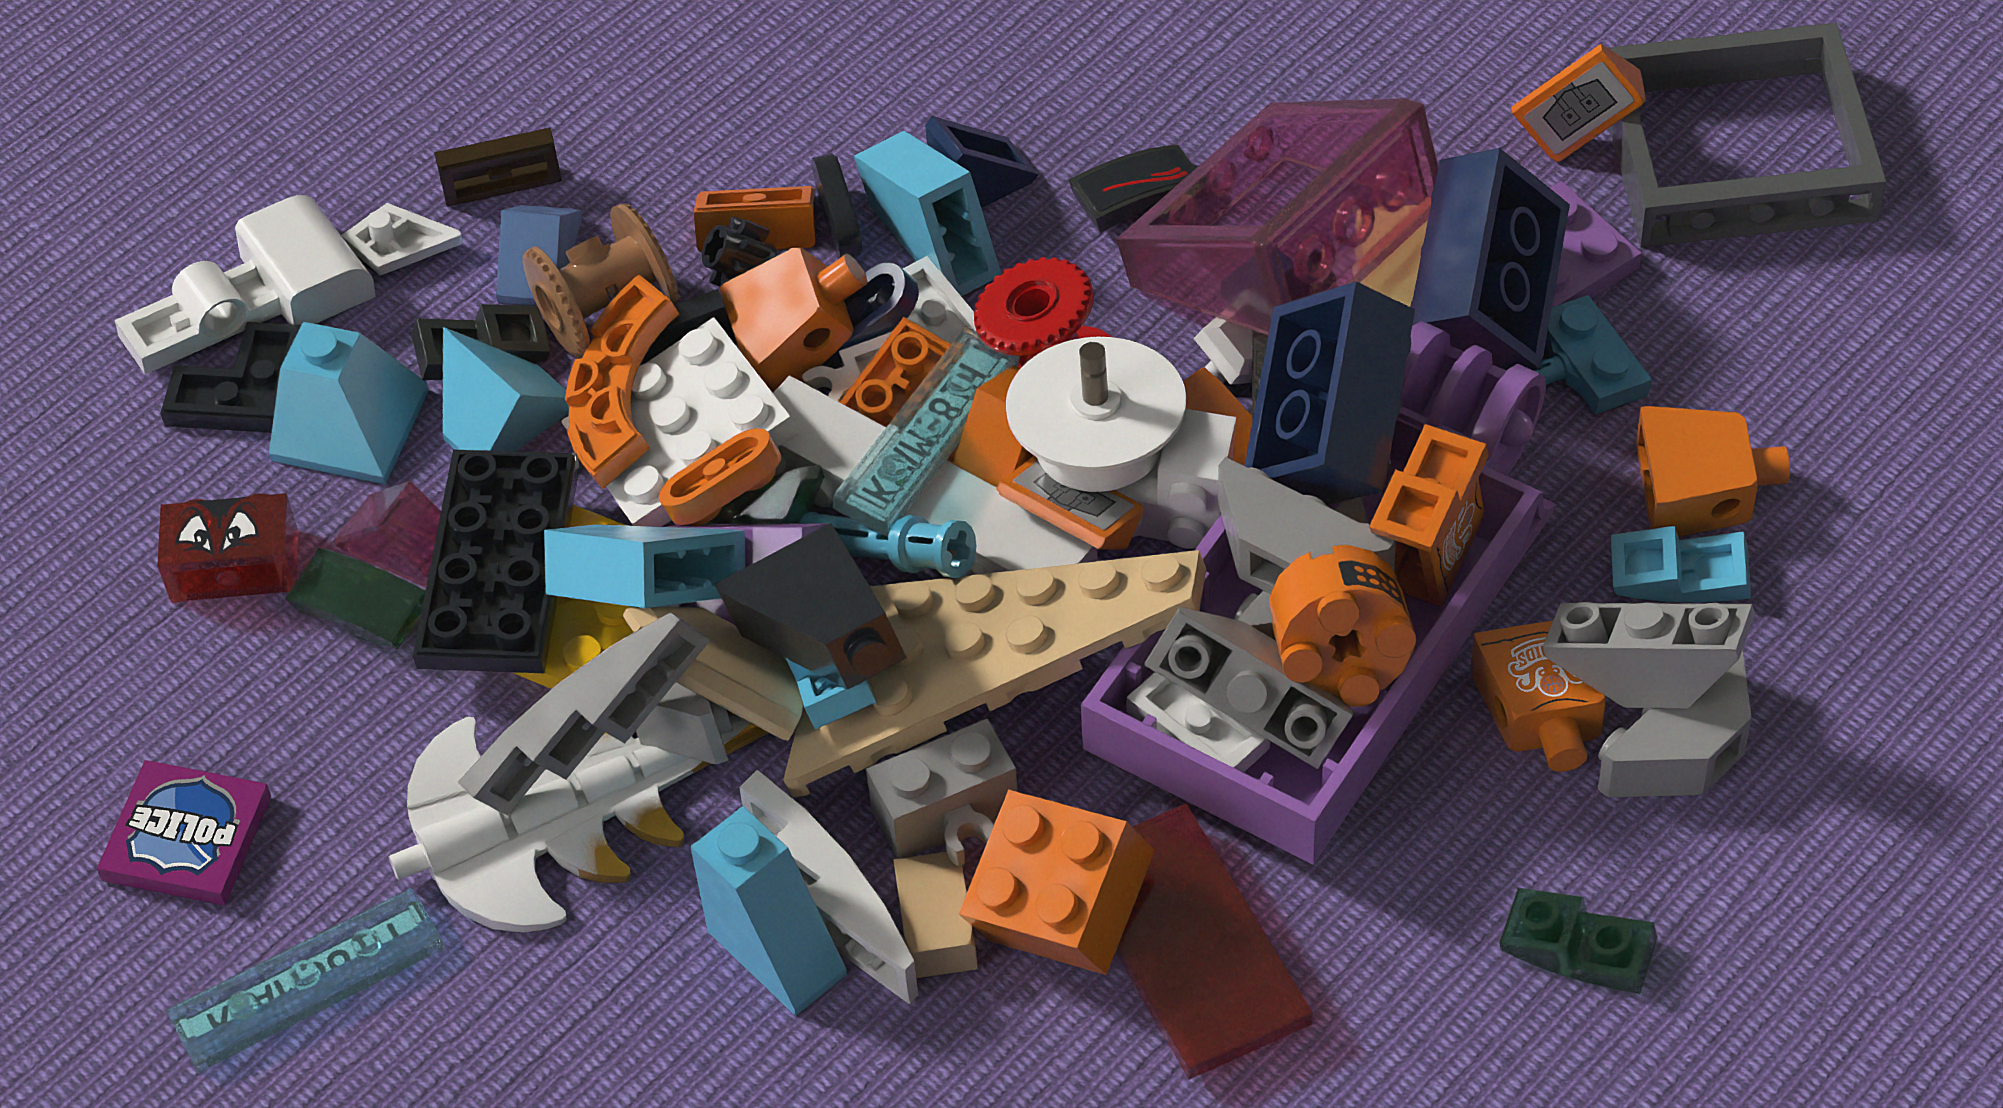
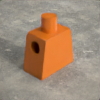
M792 248L719 287L739 350L769 389L775 391L789 375L803 382L802 375L806 371L821 366L852 337L854 328L844 300L867 285V277L859 263L849 254L843 255L831 265L826 266L803 248Z
M1655 406L1641 407L1636 451L1650 529L1675 526L1678 537L1744 524L1752 519L1757 486L1789 483L1790 464L1786 446L1751 448L1746 418L1738 412Z

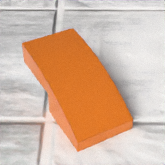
M1425 424L1404 471L1395 469L1369 526L1370 531L1433 553L1452 527L1471 494L1489 457L1487 445Z

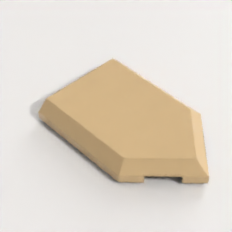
M651 607L627 608L622 616L634 632L670 612L702 632L710 639V642L676 683L782 740L788 741L801 718L804 704L797 681L786 658L742 637L734 624L704 608Z

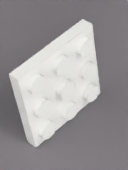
M713 317L697 329L687 333L681 340L647 363L639 366L632 386L631 413L636 430L643 436L650 449L606 487L633 526L662 527L671 521V518L659 501V493L664 484L676 473L743 431L754 428L765 429L777 447L800 431L788 412ZM569 416L561 421L566 430L569 428Z

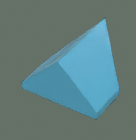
M443 327L444 441L453 449L517 451L569 413V405L565 401L566 389L540 366Z

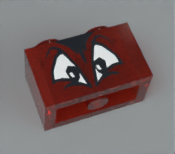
M259 493L248 497L217 500L193 499L183 503L161 504L157 566L170 602L297 591L298 528L287 493L272 495Z

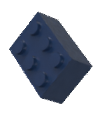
M1501 148L1439 160L1435 186L1431 195V207L1424 243L1421 248L1417 280L1410 305L1411 308L1415 309L1413 325L1423 321L1445 331L1450 335V345L1463 352L1474 345L1486 349L1492 353V365L1507 371L1516 364L1533 371L1541 370L1570 204Z
M1357 281L1273 307L1244 466L1247 468H1257L1269 475L1272 480L1302 495L1317 497L1326 505L1383 492L1391 467L1390 453L1396 418L1401 408L1400 395L1406 360L1412 344L1411 331L1415 309Z

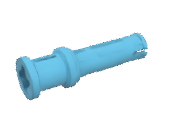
M817 512L804 514L799 522L832 523L852 557L891 560V563L903 572L917 573L924 568L937 569L944 577L960 578L971 569L976 556V536L972 527L966 521L949 520L943 525L929 524L922 516L907 515L895 523L891 522L884 532L857 518L822 515ZM947 550H955L957 554L952 556Z

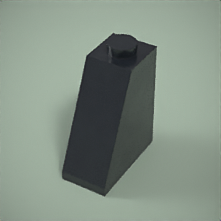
M832 523L817 529L714 584L742 637L846 689L858 685L907 658L885 611Z

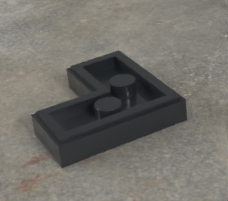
M247 322L234 369L174 365L160 412L164 426L272 433L280 368L301 325Z

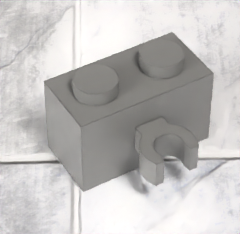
M988 718L866 769L872 813L897 859L913 857L945 843L947 855L952 863L956 866L965 864L964 848L961 841L967 837H977L984 842L986 847L994 827L993 822H996L1008 790L1018 792L1016 768Z

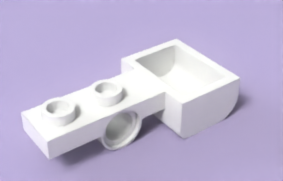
M296 195L247 215L237 222L235 230L240 257L244 264L223 272L216 263L211 261L193 263L183 269L175 278L171 296L115 320L119 338L146 375L244 331L247 322L263 323L282 314L286 321L292 325H302L303 322L317 324L375 298L373 278L315 200L306 195Z

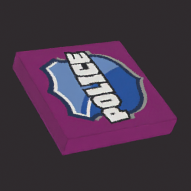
M144 760L97 866L101 881L226 906L270 801L271 793L267 783Z

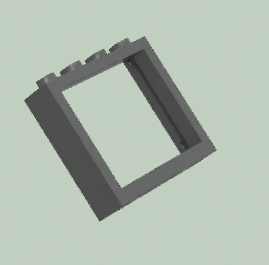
M1837 23L1803 25L1791 28L1608 47L1640 69L1644 92L1821 73L1849 163V167L1659 188L1638 109L1612 125L1609 130L1640 248L1879 221L1887 181ZM1851 195H1858L1859 199L1849 200V197ZM1667 216L1666 220L1656 221V217Z

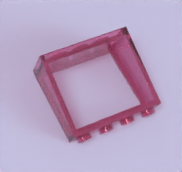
M1405 98L1269 103L1116 239L1130 286L1268 335L1273 307L1355 281L1360 283L1428 220L1438 162L1424 104ZM1283 160L1322 171L1317 178L1263 226H1211Z

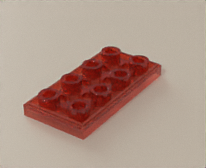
M1187 803L1132 826L1155 849V852L1118 944L1116 954L1187 1078L1190 1080L1312 1025L1313 1012Z

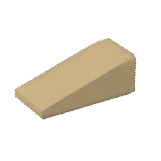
M947 852L893 859L905 944L914 960L916 978L978 969L972 925L959 915L967 894L962 865L956 866L952 863Z

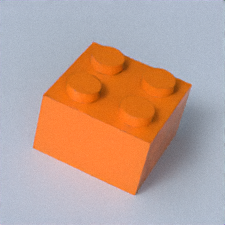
M1008 790L959 915L990 942L1107 975L1155 849L1127 821Z

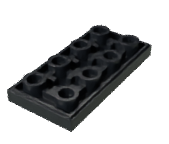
M453 449L413 652L416 669L545 673L558 596L546 594L544 530L570 527L580 469L576 453Z

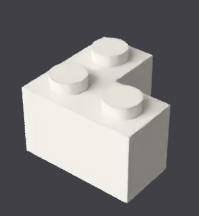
M1186 409L1179 430L1162 448L1160 458L1153 469L1137 482L1116 489V491L1137 501L1144 507V513L1132 537L1138 535L1166 540L1176 546L1189 549L1196 548L1221 515L1219 509L1218 465L1225 457L1234 461L1236 417Z

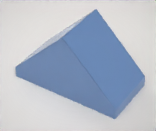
M520 205L501 210L496 290L498 303L537 306L524 273L523 253L527 249L537 246L548 255L558 270L566 267L570 261L565 252L575 246L583 218L581 210L533 205Z

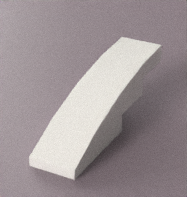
M756 770L739 787L742 805L789 848L837 951L910 1004L918 996L915 964L886 906L847 852L814 817L766 776Z

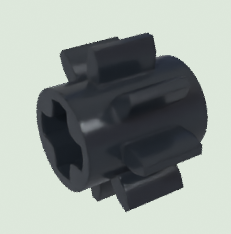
M734 216L731 217L729 227L724 225L715 226L708 234L702 249L703 265L714 270L709 282L720 287L735 277L776 257V247L765 242L770 232L769 228Z

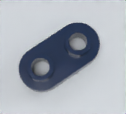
M890 262L878 264L865 273L867 285L844 300L854 328L852 337L827 360L832 363H842L839 351L889 333L899 324L903 317H909L917 304L919 296L918 284L910 274L898 265Z

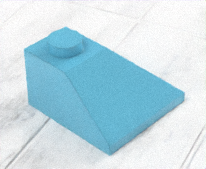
M303 322L280 368L269 449L270 459L274 462L386 485L429 393L428 383L361 333Z

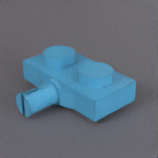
M1589 295L1552 307L1545 343L1549 358L1542 361L1541 370H1535V372L1545 377L1546 385L1559 380L1565 382L1566 385L1582 396L1595 415L1649 395L1652 383L1651 377Z

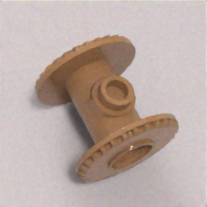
M618 204L611 209V225L616 242L610 245H602L598 236L592 237L565 252L570 263L560 270L557 269L548 255L537 246H533L523 253L524 273L534 300L550 330L561 346L572 357L582 358L590 344V337L584 319L605 309L609 304L607 293L613 300L637 275H641L667 296L674 305L679 303L676 281L659 242L642 216L629 204Z

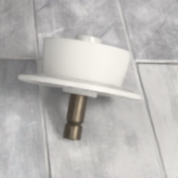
M1115 337L1079 338L1057 344L1042 351L1030 359L1018 371L1010 384L1006 397L1007 421L1018 442L1037 457L1042 469L1055 481L1069 488L1088 492L1120 489L1146 476L1158 462L1162 448L1179 430L1186 411L1185 387L1175 367L1155 350L1134 341Z

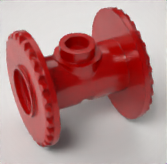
M1041 257L1035 261L1029 259L1024 264L1019 262L1014 268H1007L1002 275L995 276L993 278L994 281L985 286V291L979 295V300L975 304L974 325L980 339L986 346L996 352L1014 355L1015 357L1010 366L1015 365L1022 368L1037 354L1066 341L1087 337H1112L1098 328L1082 326L1092 310L1094 291L1087 274L1075 263H1070L1066 259L1059 260L1057 257L1046 259V257Z

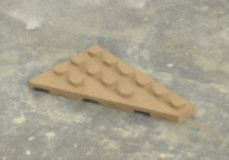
M1200 551L961 576L960 578H943L870 586L885 611L907 658L868 679L876 703L816 730L803 705L783 779L791 796L800 797L810 794L807 787L809 783L848 765L856 773L874 765L885 755L900 753L947 731L944 721L986 703L989 710L992 711L1010 703L1021 693L1034 692L1083 669L1079 661L1080 659L1121 641L1125 649L1145 641L1153 633L1166 629L1179 607L1199 611L1207 569Z

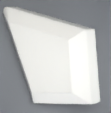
M389 203L370 213L368 217L341 235L352 251L380 276L463 243L459 230Z
M1229 306L1194 338L1211 360L1205 368L1222 383L1226 380L1230 385L1260 382L1256 379L1257 339L1240 309Z

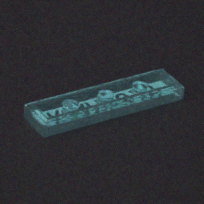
M966 326L834 493L833 509L888 537L894 523L905 515L960 443L976 389L1012 365L1018 367L1019 356L1006 355L990 349L982 342L977 331Z
M410 888L167 1009L166 1012L197 1073L443 950L444 946L438 931L413 888Z

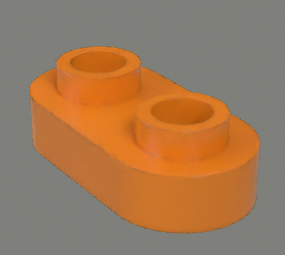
M754 428L743 431L672 476L660 490L659 501L675 524L703 525L715 518L722 507L746 491L759 489L769 483L780 463L781 452L765 429Z

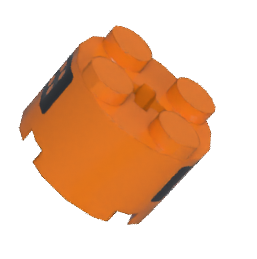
M1351 545L1332 546L1333 554H1324L1312 559L1311 552L1296 558L1278 576L1270 594L1272 627L1283 671L1287 678L1293 682L1309 683L1340 697L1348 706L1364 707L1374 702L1380 690L1385 689L1405 670L1416 644L1415 631L1402 589L1390 564L1371 550Z

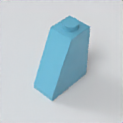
M902 131L854 155L871 209L915 262L928 256L960 296L994 280L995 276L1002 275L971 173L906 131Z
M586 525L544 530L547 595L639 608L721 599L714 584L745 568V531L622 525Z
M744 806L740 807L691 846L708 933L795 1016L800 1014L847 975L846 967L789 848Z

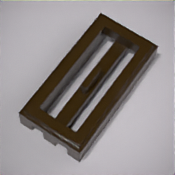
M551 127L434 152L447 206L562 181Z

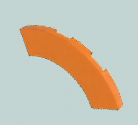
M637 275L607 305L590 329L594 337L582 359H575L567 383L565 401L569 405V428L567 433L573 450L581 463L602 489L650 449L643 436L636 430L631 413L632 386L640 363L649 347L665 327L679 315L672 301L641 275Z

